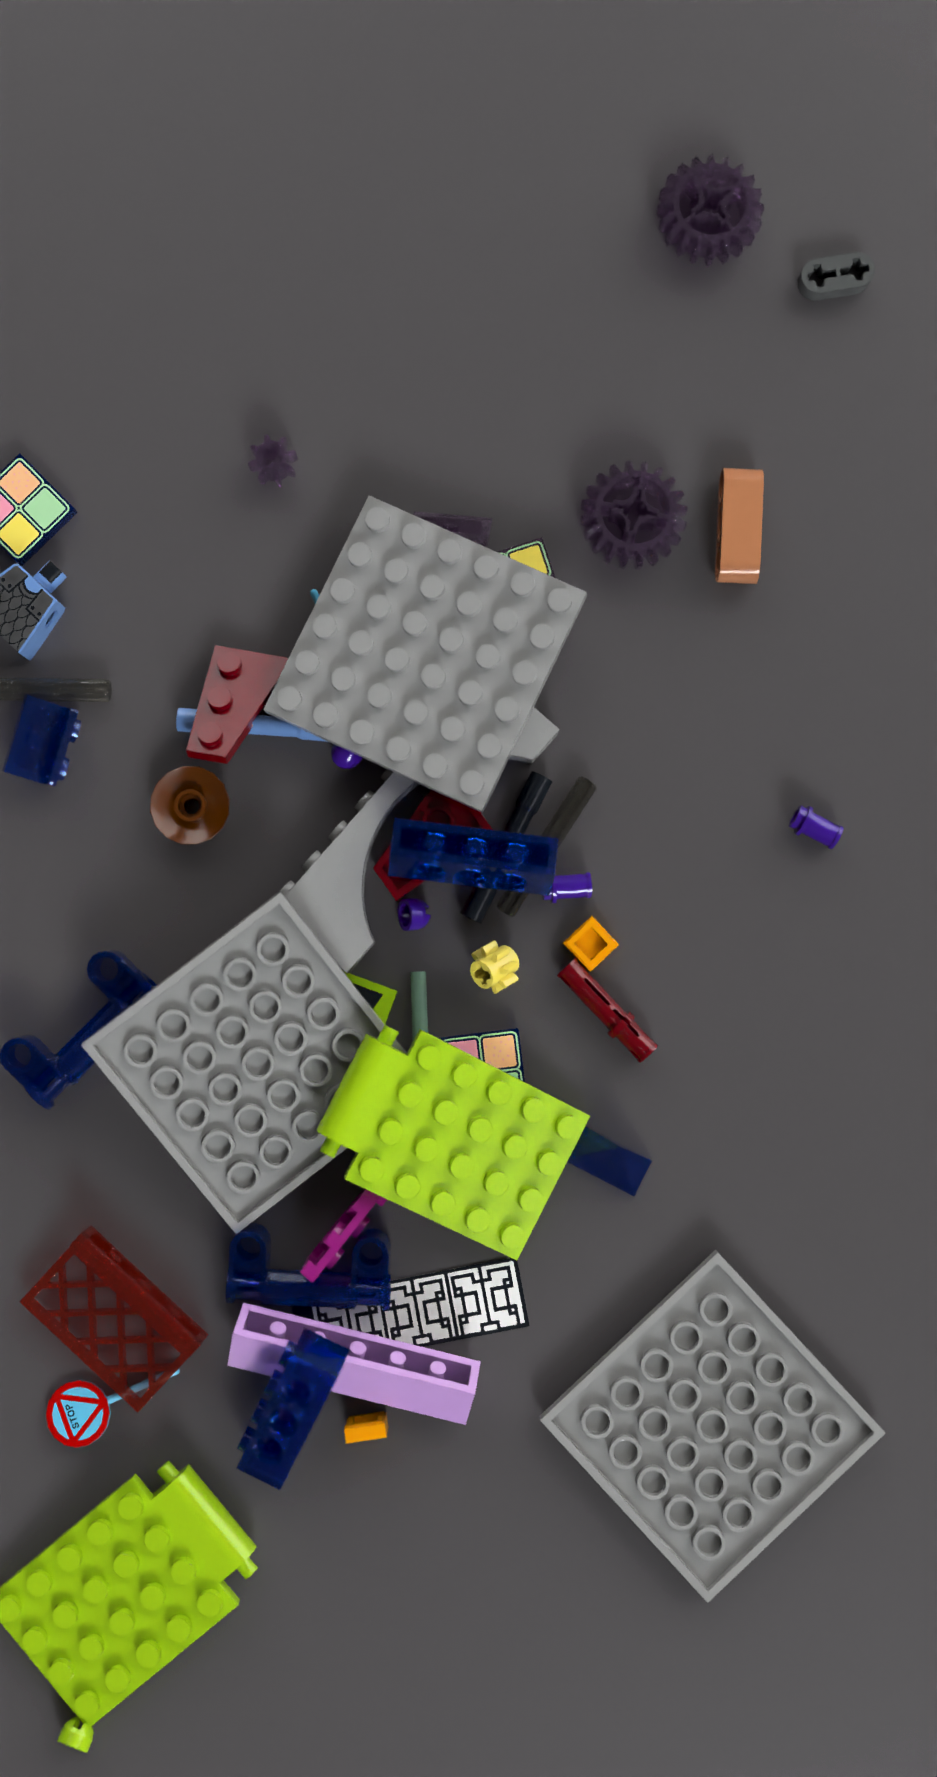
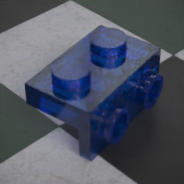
M25 695L2 772L53 787L56 786L58 780L63 781L70 759L65 757L69 742L74 743L81 728V720L77 719L79 710L71 707L66 708L30 695Z

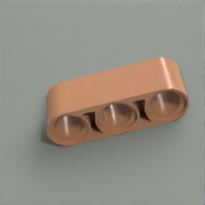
M722 468L718 492L716 582L757 584L761 564L763 470Z

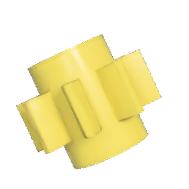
M493 940L471 954L475 961L471 964L470 973L474 982L479 987L484 989L491 987L493 993L496 994L518 981V977L514 972L519 968V959L515 951L509 946L501 945L498 947L496 940Z

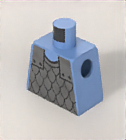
M50 560L33 577L18 563L11 565L0 574V636L29 661L35 656L65 611V607L51 593L67 576Z

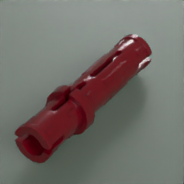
M576 958L557 974V977L609 1029L607 1034L612 1039L616 1037L639 1063L644 1061L658 1047L657 1043H654L634 1021L635 1016L630 1011L626 1013L583 968Z

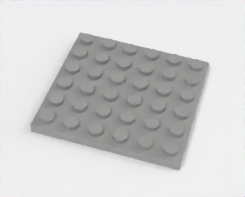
M369 495L263 710L267 714L483 813L583 606L587 592Z
M279 891L82 1042L81 1046L230 1228L237 1234L334 1159L320 1151L326 1137L316 1129L365 1034L377 1039L385 1024L286 897ZM395 1039L392 1047L407 1054L401 1044ZM341 1145L335 1157L347 1149V1147Z
M716 1250L539 1416L540 1421L707 1603L886 1434Z

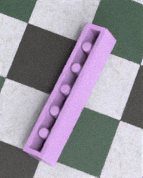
M243 1302L233 1331L227 1366L466 1425L476 1392L481 1361Z

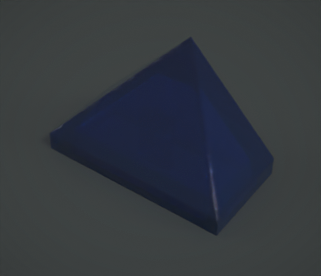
M585 1126L567 1162L635 1196L652 1160Z

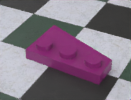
M363 1188L308 1255L300 1273L313 1283L325 1267L330 1270L345 1252L341 1247L349 1236L352 1235L356 1238L371 1219L366 1215L375 1203L382 1207L388 1199Z

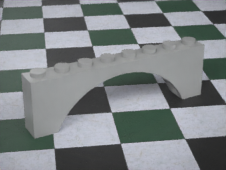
M533 708L509 760L533 764L558 735L560 729L536 708ZM388 769L381 776L385 783L374 794L369 790L354 808L358 813L349 824L343 820L331 832L328 838L332 843L322 854L316 850L303 864L302 869L305 871V874L295 884L290 880L280 890L332 958L346 973H350L376 943L370 930L364 898L366 868L372 846L379 830L392 810L411 790L419 785Z

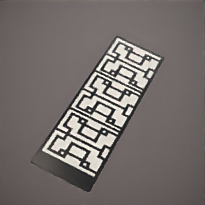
M512 1258L291 1300L293 1315L421 1347L529 1326L518 1262Z

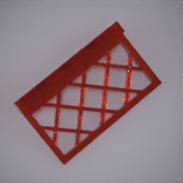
M91 1225L79 1234L62 1256L20 1300V1303L138 1413L180 1366L199 1348L208 1334ZM74 1254L87 1266V1280L67 1281L66 1263ZM58 1273L59 1281H51ZM95 1274H96L101 1280H95ZM87 1287L88 1309H68L67 1288ZM95 1287H110L116 1293L117 1308H96ZM59 1288L60 1310H46L34 1298L42 1289ZM124 1301H125L130 1307H124ZM139 1314L146 1321V1335L126 1336L125 1315ZM117 1315L118 1336L97 1337L96 1316ZM89 1316L90 1337L76 1338L69 1331L68 1317ZM55 1317H60L61 1323ZM154 1329H155L160 1335H154ZM169 1342L180 1355L173 1363L155 1364L154 1343ZM147 1343L148 1364L127 1365L126 1344ZM98 1344H118L119 1365H105L99 1360ZM155 1371H164L156 1380ZM127 1372H148L149 1389L141 1397L128 1387ZM114 1373H120V1378Z

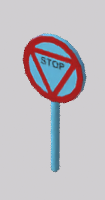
M173 1367L109 1396H106L104 1391L93 1382L84 1380L67 1382L54 1392L48 1402L46 1411L47 1426L53 1437L63 1445L76 1448L90 1445L99 1439L108 1427L111 1415L109 1404L179 1374L180 1369L179 1367Z

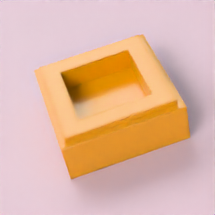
M590 916L562 943L589 972L619 945L593 916Z
M381 1411L348 1416L344 1427L346 1444L387 1438L389 1427L387 1412Z

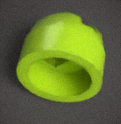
M73 1717L63 1726L57 1742L87 1753L93 1739V1726L90 1727L84 1722L81 1729H78L80 1719Z

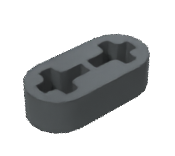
M862 252L816 258L804 265L798 278V289L805 298L815 301L856 295L863 292L869 286L875 274V265L873 260ZM851 266H855L857 272H863L859 281H856L855 276L852 274L846 275ZM813 272H817L818 278H827L821 287H817L815 281H809Z

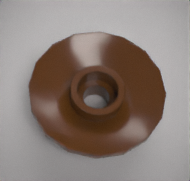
M182 766L167 772L157 782L151 795L150 813L155 826L166 838L182 845H198L211 840L223 829L229 816L230 798L224 783L213 772L199 766ZM190 800H197L199 803V809L194 814H189L186 811V804Z

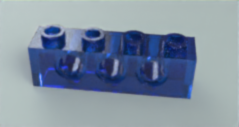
M395 818L388 876L549 896L555 878L558 838Z
M304 1328L297 1343L288 1341L278 1362L285 1369L283 1373L275 1369L264 1393L271 1397L269 1401L261 1398L250 1421L257 1424L255 1429L247 1426L237 1449L244 1453L236 1469L281 1490L340 1374L349 1349Z

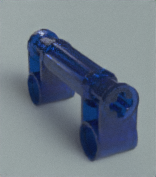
M120 951L98 952L89 960L87 965L89 979L110 1000L56 1054L39 1038L33 1035L13 1038L1 1048L0 1061L3 1067L25 1088L27 1093L39 1105L48 1110L55 1105L54 1100L69 1085H75L95 1064L94 1060L81 1046L82 1042L132 1005L133 999L141 991L143 993L134 1002L157 986L148 975L139 970ZM106 957L113 959L118 966L117 975L112 980L103 977L100 971V964ZM18 1044H24L31 1051V1060L28 1065L20 1063L15 1057V1049ZM56 1077V1080L47 1088V1085Z
M250 1223L237 1233L231 1241L229 1269L226 1280L227 1303H234L237 1299L258 1300L261 1305L355 1309L357 1305L381 1306L383 1311L390 1310L392 1275L390 1274L391 1242L387 1234L381 1230L367 1229L359 1235L352 1252L351 1272L322 1271L313 1283L300 1273L301 1270L270 1268L271 1236L267 1228L261 1224ZM244 1237L256 1239L260 1245V1251L253 1254L248 1253L243 1249L241 1239ZM366 1243H375L380 1246L383 1254L377 1259H369L364 1256L361 1247Z

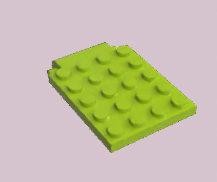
M384 1025L377 1039L365 1034L316 1129L326 1137L320 1151L333 1158L341 1145L355 1151L356 1153L344 1174L345 1180L512 1259L518 1260L590 1115L419 1029L407 1054L392 1047L399 1032L387 1025Z
M169 1460L166 1461L156 1471L165 1484L153 1494L135 1473L0 1586V1623L82 1723L86 1722L90 1727L239 1605L240 1599L224 1581L226 1577L237 1569L244 1579H247L258 1568L250 1559L251 1554L257 1547L256 1544L190 1464H187L178 1471Z

